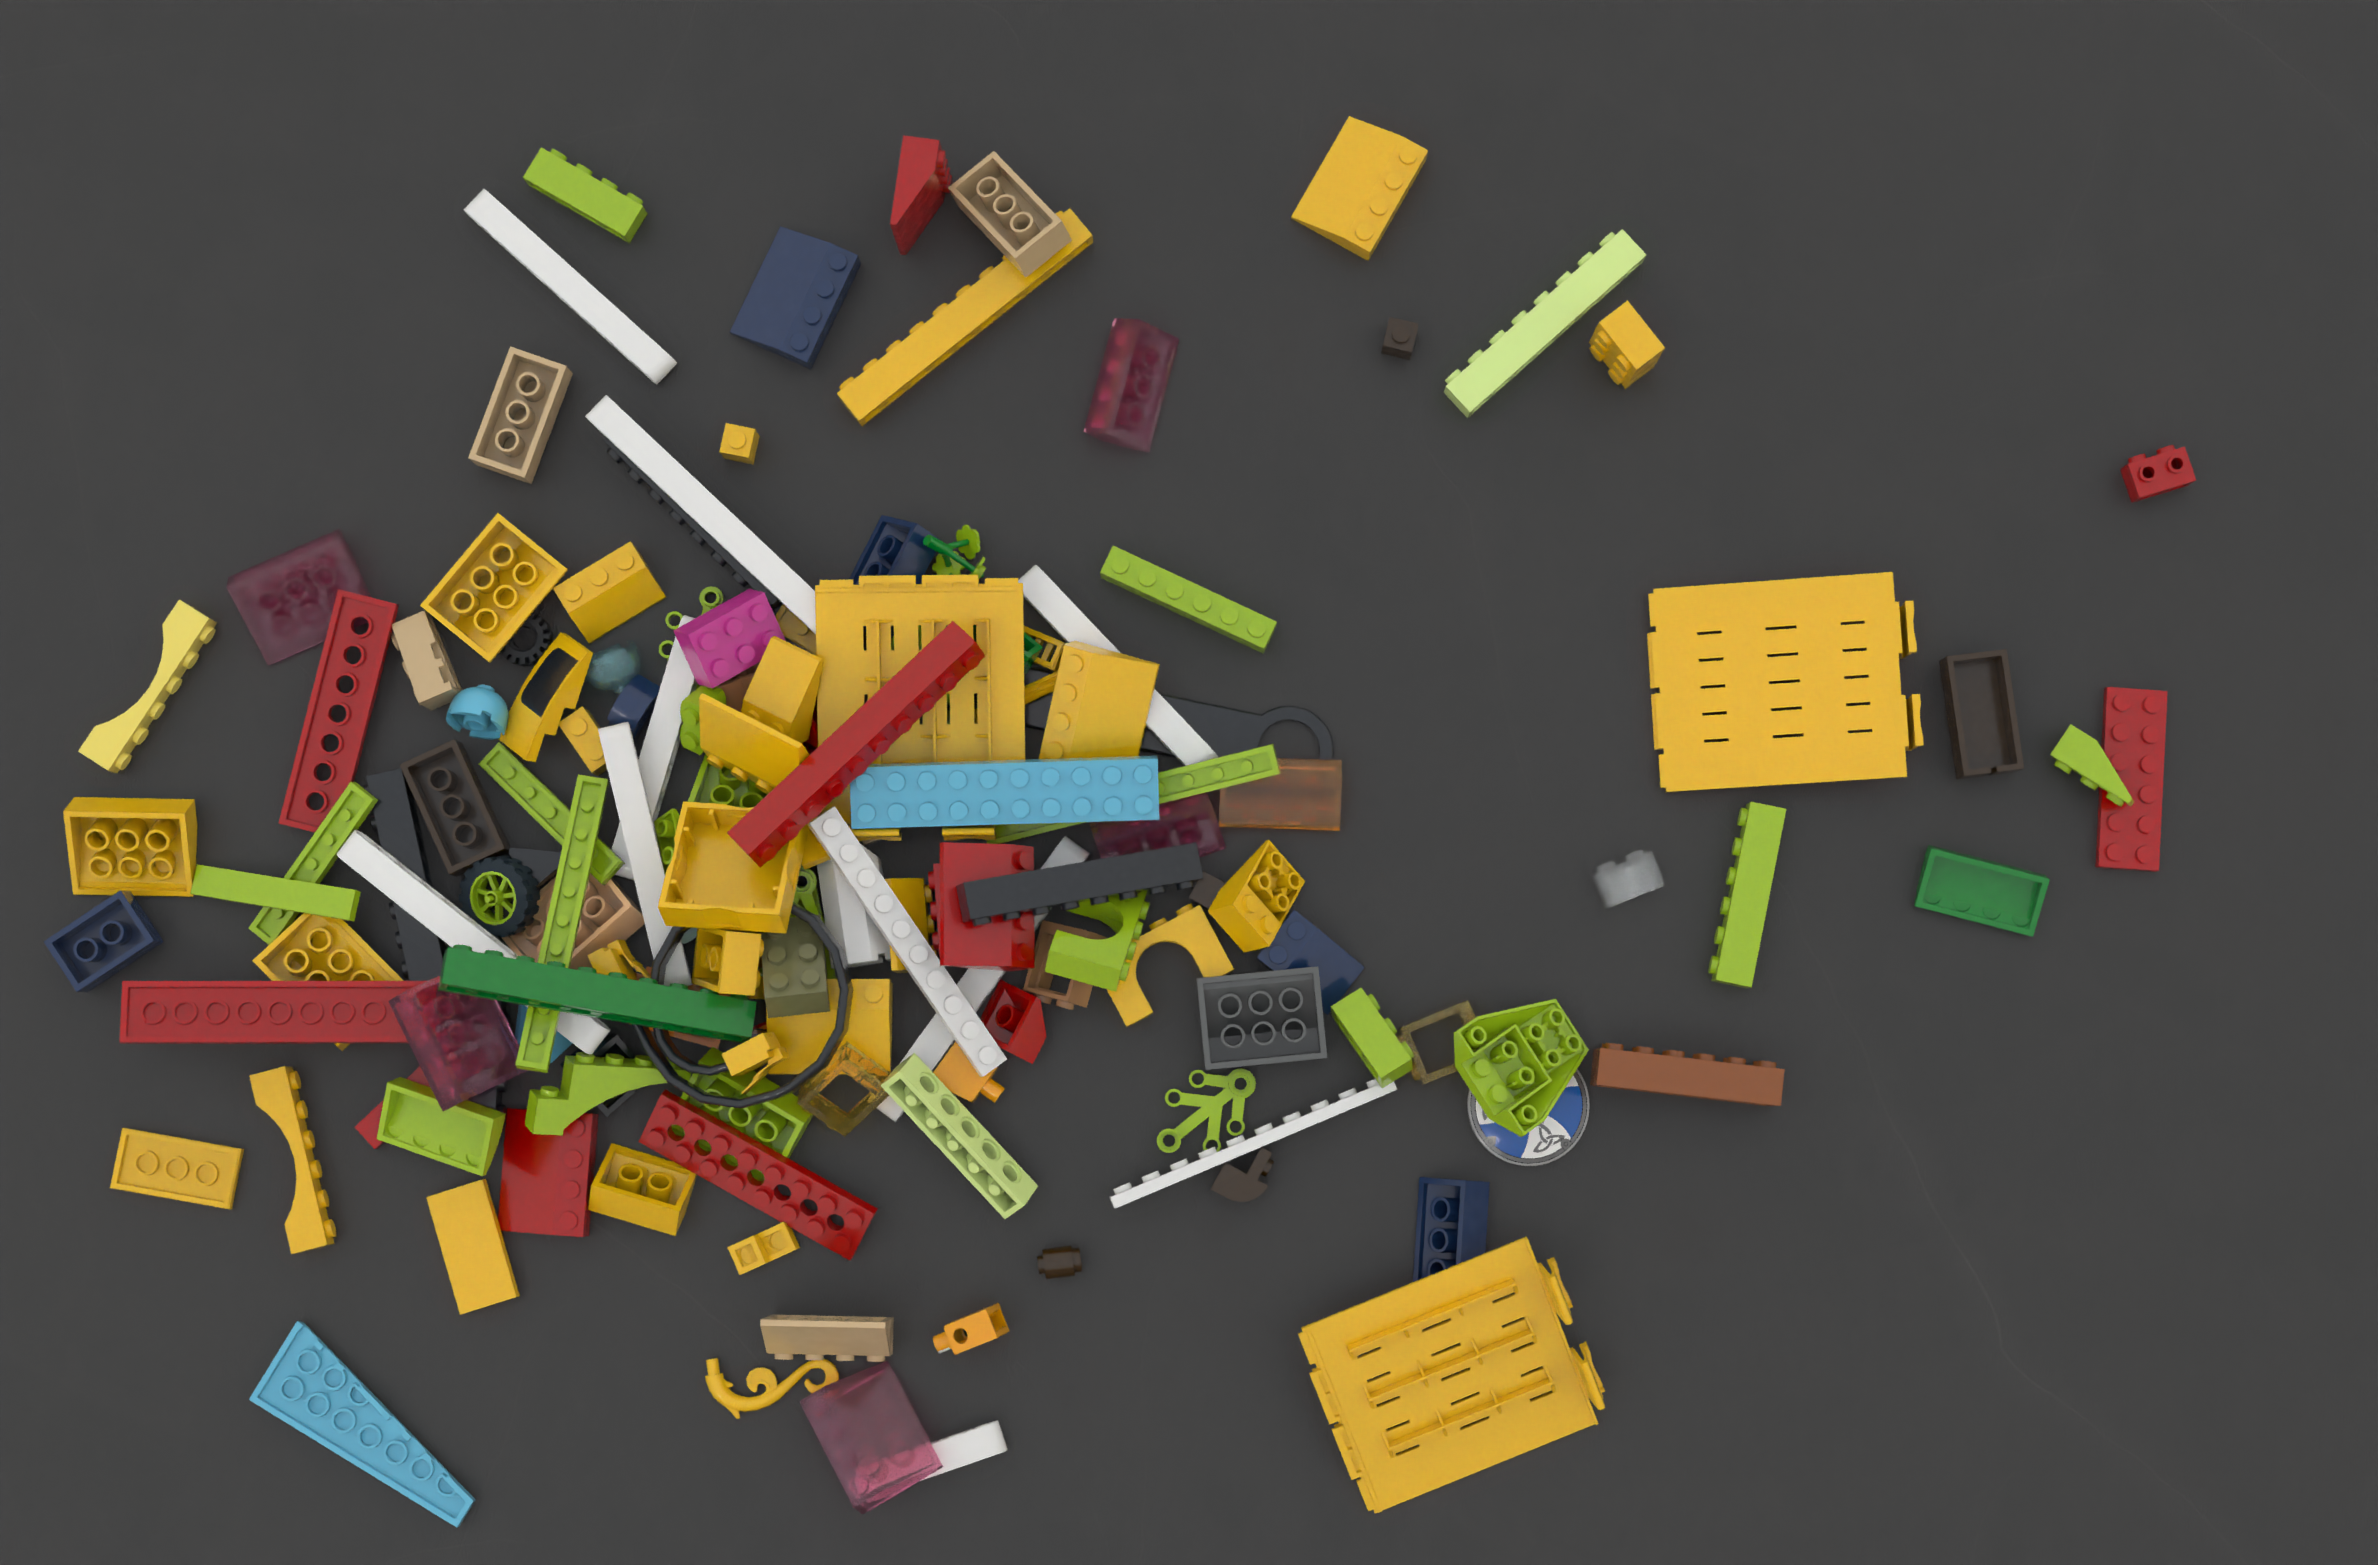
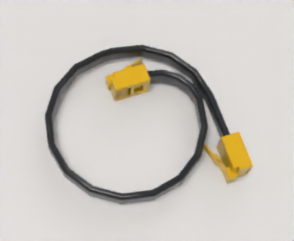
M793 902L791 914L807 922L831 953L840 993L835 1028L822 1052L814 1063L790 1082L775 1090L746 1098L709 1094L679 1076L667 1060L668 1058L671 1062L689 1073L709 1076L730 1072L731 1076H742L769 1063L756 1073L753 1081L741 1092L743 1095L761 1081L771 1068L789 1058L785 1047L780 1046L774 1032L761 1033L722 1053L721 1055L725 1063L711 1066L697 1064L682 1055L670 1039L668 1030L653 1028L656 1038L655 1042L649 1027L632 1024L643 1050L664 1079L700 1103L741 1109L783 1098L797 1091L829 1065L848 1031L853 986L844 950L820 917ZM673 926L652 963L651 975L640 962L635 960L625 940L617 939L608 944V948H601L587 956L598 974L609 975L610 972L626 974L627 979L637 980L632 969L634 968L636 972H641L645 978L655 979L658 981V984L664 985L666 965L682 936L691 927ZM659 1047H660V1048L662 1049V1051L665 1053V1055L667 1056V1058H666V1057L664 1056V1054L661 1052V1050L659 1049Z

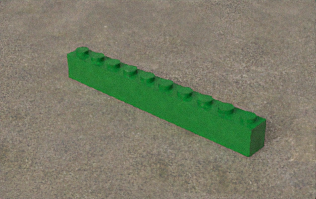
M459 944L454 945L453 948L448 947L444 954L438 987L440 991L744 1043L752 1038L757 1002L748 1000L749 997L745 995L731 994L730 997L718 995L717 992L709 989H700V992L688 990L687 985L680 983H671L670 986L658 984V981L652 978H640L637 981L627 979L626 974L610 972L609 975L598 974L596 969L590 967H578V970L565 968L566 965L564 963L549 961L547 964L536 963L534 958L528 956H516V959L503 957L504 954L495 950H486L485 953L474 952L472 947Z

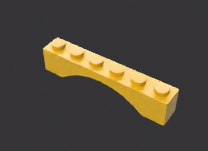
M283 1066L249 1075L256 1105L266 1112L280 1127L289 1142L294 1157L296 1170L295 1196L291 1211L284 1224L291 1254L335 1244L333 1237H336V1227L333 1220L329 1219L326 1207H329V1198L326 1190H322L319 1180L322 1177V1168L320 1162L314 1159L312 1148H315V1139L312 1131L307 1129L305 1118H308V1110L304 1100H300L298 1089L301 1088V1080L298 1072L293 1071V1067Z

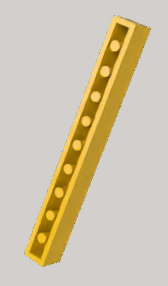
M1071 208L1065 212L1061 210L1056 215L1062 220L1072 241L1025 278L1004 255L1002 257L1003 261L995 268L990 266L979 275V281L972 286L967 284L956 293L957 298L950 304L943 303L938 306L932 313L933 317L926 323L921 321L913 326L909 331L911 335L902 342L900 340L893 342L886 349L887 354L879 360L876 358L872 359L863 367V373L855 379L854 377L848 378L839 386L840 391L837 392L839 399L861 426L865 425L1093 243V235Z

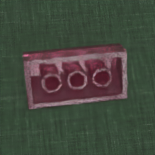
M1114 318L1083 432L1104 442L1149 452L1179 338L1139 319Z
M1207 792L1159 804V820L1103 821L1089 824L1101 859L1195 842L1197 843L1199 858L1226 848Z

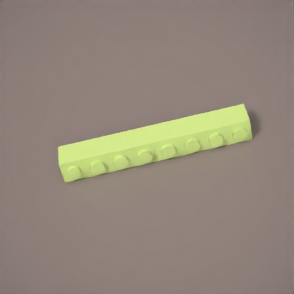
M1623 229L1616 235L1613 232L1609 233L1599 243L1601 248L1594 255L1591 251L1584 255L1577 264L1580 267L1572 274L1569 271L1564 273L1555 282L1558 287L1550 294L1547 290L1544 291L1533 302L1536 306L1528 313L1525 310L1520 312L1511 321L1514 325L1506 333L1500 330L1489 341L1492 345L1486 351L1482 352L1479 349L1468 359L1467 362L1470 364L1462 372L1459 369L1455 370L1445 380L1447 385L1444 393L1467 418L1643 263L1646 254Z

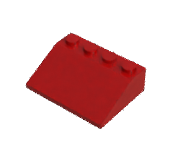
M903 135L890 226L900 255H907L943 204L945 193H950L948 187L952 185V175H950L946 151L942 150L940 140Z
M940 843V966L998 971H1018L1035 968V932L1032 911L1022 912L1019 919L1003 921L1002 916L991 918L992 923L973 926V921L963 923L956 886L964 882L1033 871L1034 847L1015 844Z
M507 1108L498 1214L501 1231L574 1237L589 1236L591 1211L588 1210L591 1185L594 1180L599 1114L584 1113L563 1130V1135L532 1134L525 1126L527 1109Z

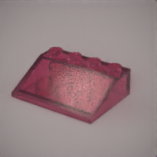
M340 529L229 576L226 587L268 665L325 641L338 589L371 597L354 556ZM364 617L358 618L354 623V628L368 621Z
M440 976L402 992L388 1002L444 1112L528 1070L516 1068L519 1044L498 1001L438 990Z
M888 1361L828 1384L799 1401L853 1508L861 1514L867 1513L943 1467Z

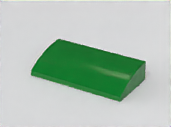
M1928 845L1914 906L2033 937L2050 878L2044 874Z

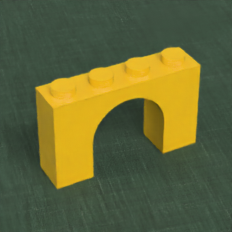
M1192 903L1180 908L1176 911L1178 915L1176 918L1167 922L1164 917L1149 925L1151 931L1140 936L1139 940L1133 939L1132 942H1136L1137 946L1133 960H1126L1127 963H1130L1126 981H1119L1116 992L1107 989L1126 1027L1153 1014L1136 977L1138 960L1143 952L1152 945L1161 942H1172L1184 947L1193 957L1203 978L1225 976L1234 971L1200 905L1193 907Z

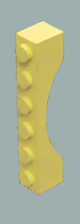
M178 600L162 624L164 639L162 658L151 685L139 701L125 713L108 722L94 726L78 752L110 772L118 773L119 770H124L131 761L132 755L130 754L135 746L140 745L146 739L149 732L147 728L153 719H158L165 709L164 703L169 695L174 694L181 686V677L186 669H191L197 662L199 657L197 653L202 645L207 644L213 638L216 631L214 627L217 622L189 604Z

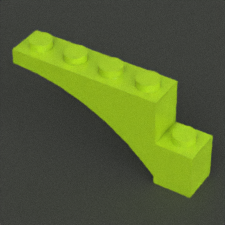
M577 1052L576 1056L565 1055L560 1091L553 1086H541L540 1090L530 1089L525 1126L532 1134L563 1135V1130L570 1123L602 1102L630 1090L668 1082L649 1056L636 1055L635 1059H627L622 1055L612 1053L606 1054V1057H595V1055H589L585 1052ZM667 1058L677 1074L689 1081L691 1073Z

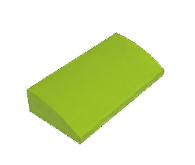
M398 1077L387 1082L377 1139L465 1171L485 1176L496 1152L506 1113Z

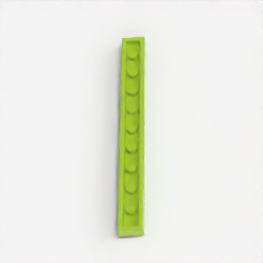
M1274 744L1158 772L1159 804L1280 774L1281 771ZM1085 822L996 825V840L986 841L990 844H1000Z
M578 774L537 963L547 964L549 961L564 963L566 965L565 968H570L608 791V779ZM528 1006L515 1064L516 1068L548 1073L560 1011Z

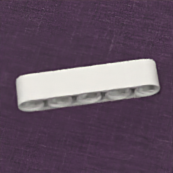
M996 1420L864 1465L855 1470L864 1498L868 1499L1000 1454L1008 1449L999 1422Z

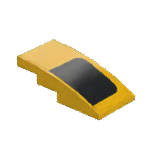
M560 632L540 657L523 683L509 711L505 734L501 733L498 740L524 760L536 762L544 735L555 736L564 708H576L593 652L568 634Z

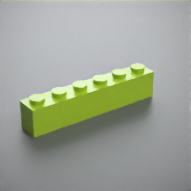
M1112 546L1100 571L1102 579L1263 654L1277 625V621L1115 546Z
M1749 802L1745 808L1741 807L1737 822V825L1742 826L1740 838L1735 837L1732 846V855H1736L1734 867H1729L1726 877V884L1730 885L1728 897H1723L1720 907V914L1724 915L1722 926H1717L1714 944L1719 945L1717 955L1711 956L1708 973L1713 974L1711 980L1713 982L1746 989L1752 987L1786 809Z

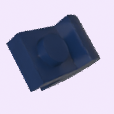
M636 674L615 701L607 718L609 720L608 726L629 722L635 745L645 720L653 713L660 686Z

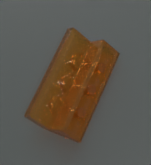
M1277 758L1281 771L1280 774L1220 789L1219 827L1340 831L1342 760Z

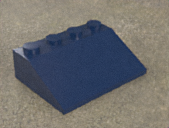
M780 226L730 330V334L811 370L861 266L858 255L830 242Z

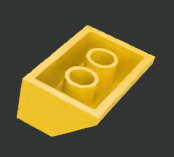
M631 541L553 588L567 613L589 644L667 598L637 547Z
M924 878L885 879L934 951L933 945H931L930 933L935 932V922L931 919V915L928 914V903L933 902L932 890L929 889V885H926V880ZM890 946L891 970L895 973H907L908 971Z
M611 1143L592 1182L588 1210L676 1236L685 1216L697 1174L673 1161Z

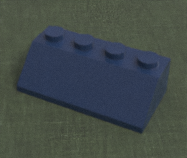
M881 515L849 579H854V585H859V576L916 575V584H921L922 575L925 574L931 560L936 555V551L926 547L923 544V540L927 535L939 538L917 523ZM863 626L864 638L866 639V626ZM891 626L892 639V637L894 636V626Z
M1419 1177L1413 1282L1485 1253L1490 1182Z

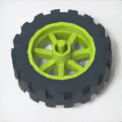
M510 856L490 857L475 862L473 868L466 870L464 873L466 877L464 880H461L459 886L462 889L461 894H459V902H462L463 906L461 910L496 938L523 932L526 930L525 926L533 923L535 920L533 916L539 911L537 900H540V891H537L536 885H538L536 878H532L530 874L532 871L528 866L521 865L522 861L519 859H510ZM495 875L503 878L500 886ZM488 881L490 883L492 891L486 889ZM493 906H495V914L490 910ZM503 907L510 913L505 919H503Z

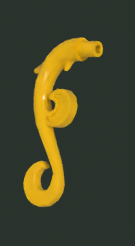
M718 1358L706 1360L708 1375L705 1378L710 1393L736 1419L740 1418L739 1411L760 1410L780 1400L811 1369L819 1368L825 1372V1381L822 1384H813L810 1379H806L804 1382L807 1390L818 1397L831 1394L837 1388L839 1382V1372L836 1366L826 1359L806 1362L778 1385L776 1375L771 1369L757 1367L749 1372L746 1378L747 1386L755 1393L758 1391V1385L764 1384L766 1391L758 1396L745 1397L737 1395L729 1389V1387H733V1384L726 1381L723 1373H720Z

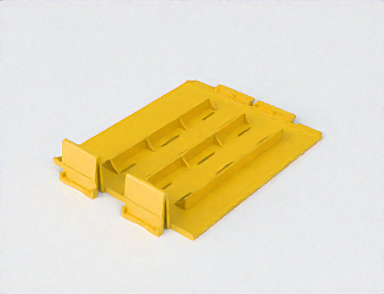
M1893 572L1653 589V593L1648 594L1650 627H1656V632L1647 633L1650 688H1660V693L1651 694L1654 750L1663 749L1664 754L1659 755L1660 787L1666 788V792L1907 777L1905 751H1912L1917 747L1923 746L1924 743L1920 722V694H1912L1908 699H1906V695H1901L1899 659L1906 658L1911 653L1917 652L1913 623L1914 601H1905L1901 607H1899V602H1895ZM1865 621L1864 624L1841 625L1844 622ZM1796 626V628L1766 630V628ZM1699 632H1722L1720 634L1697 635ZM1860 648H1866V650H1867V651L1843 652V650H1845V649H1860ZM1798 653V655H1793V656H1778V657H1768V656H1767V655H1772V654ZM1723 658L1720 661L1699 662V659ZM1862 675H1868V678H1855V679H1845V678H1844V677H1847V676H1862ZM1800 680V682L1769 684V682ZM1725 685V687L1701 689V686ZM1870 702V705L1846 706V704ZM1802 707V709L1771 711L1774 708ZM1727 712V714L1702 716V713ZM1872 729V732L1848 733V731ZM1803 734L1800 737L1773 738L1776 735ZM1714 739H1728V740H1729V741H1723V742H1707V743H1704V740H1714Z
M916 575L859 576V585H854V579L820 580V585H815L816 656L823 659L817 691L818 747L865 704V695H867L868 701L921 651L919 650L918 625H921V644L923 649L946 628V625L954 621L973 640V625H976V643L985 654V657L951 691H948L940 698L930 711L923 714V724H920L919 718L908 732L902 734L890 745L884 754L880 755L871 764L1025 760L1023 583H1018V578H985V583L979 584L978 575H922V584H916ZM863 626H866V643H867V650H864V628H863ZM891 626H894V650H891ZM974 693H977L978 723H975ZM947 694H950V724H947ZM849 784L841 795L835 797L822 809L819 816L835 806L851 829ZM996 825L943 826L942 836L944 840L974 838L996 840ZM901 828L851 829L858 841H902V833H899Z
M1527 1236L1301 1327L1303 1332L1298 1333L1309 1364H1316V1368L1312 1369L1313 1372L1309 1373L1329 1425L1339 1422L1331 1430L1351 1480L1360 1477L1356 1482L1368 1512L1374 1510V1513L1382 1512L1387 1508L1594 1424L1598 1425L1590 1400L1598 1410L1605 1408L1602 1395L1605 1390L1601 1379L1592 1363L1587 1342L1579 1344L1584 1360H1582L1573 1347L1569 1348L1558 1316L1566 1325L1573 1323L1570 1311L1573 1305L1561 1281L1555 1258L1547 1260L1551 1271L1550 1275L1541 1262L1537 1264ZM1506 1295H1509V1296H1507V1297H1505V1298H1502V1299H1500V1300H1497V1301H1495V1302H1492V1301H1494V1300H1496V1299H1499V1298H1501V1297H1504V1296H1506ZM1450 1318V1320H1448V1321H1445V1322H1443V1323H1440V1324H1438V1325H1435V1326H1433V1327H1430V1328H1428V1329H1425V1328H1427V1327H1429V1326H1432V1325H1434V1324H1437V1323H1439V1322H1442V1321L1447 1320V1319ZM1530 1342H1533V1343H1531V1344H1529V1345H1526V1346H1524V1347H1521V1348H1519V1349H1516V1348H1518V1347H1520V1346H1523V1345H1525V1344H1528V1343H1530ZM1460 1343L1459 1345H1456V1346H1454V1347H1451V1348H1449V1349H1446V1350H1444V1351H1441V1350H1443V1349H1445V1348H1448V1347H1450V1346H1453V1345H1455V1344ZM1375 1348H1378V1349H1376V1350H1374V1351H1371V1352H1369V1353H1366V1354H1364V1355H1361V1356L1357 1357V1356L1360 1355V1354H1363V1353H1365V1352H1368V1351H1370V1350H1373V1349H1375ZM1456 1372H1459V1373H1457V1374H1455V1375H1452V1376H1450V1377H1447V1378L1441 1380V1378H1444V1377H1446V1376H1449V1375H1451V1374H1454V1373H1456ZM1381 1374H1384V1375H1382V1376H1380V1377H1377V1378H1375V1379H1372V1380H1370V1381H1367V1380H1369V1379H1371V1378H1374V1377H1376V1376H1379V1375H1381Z

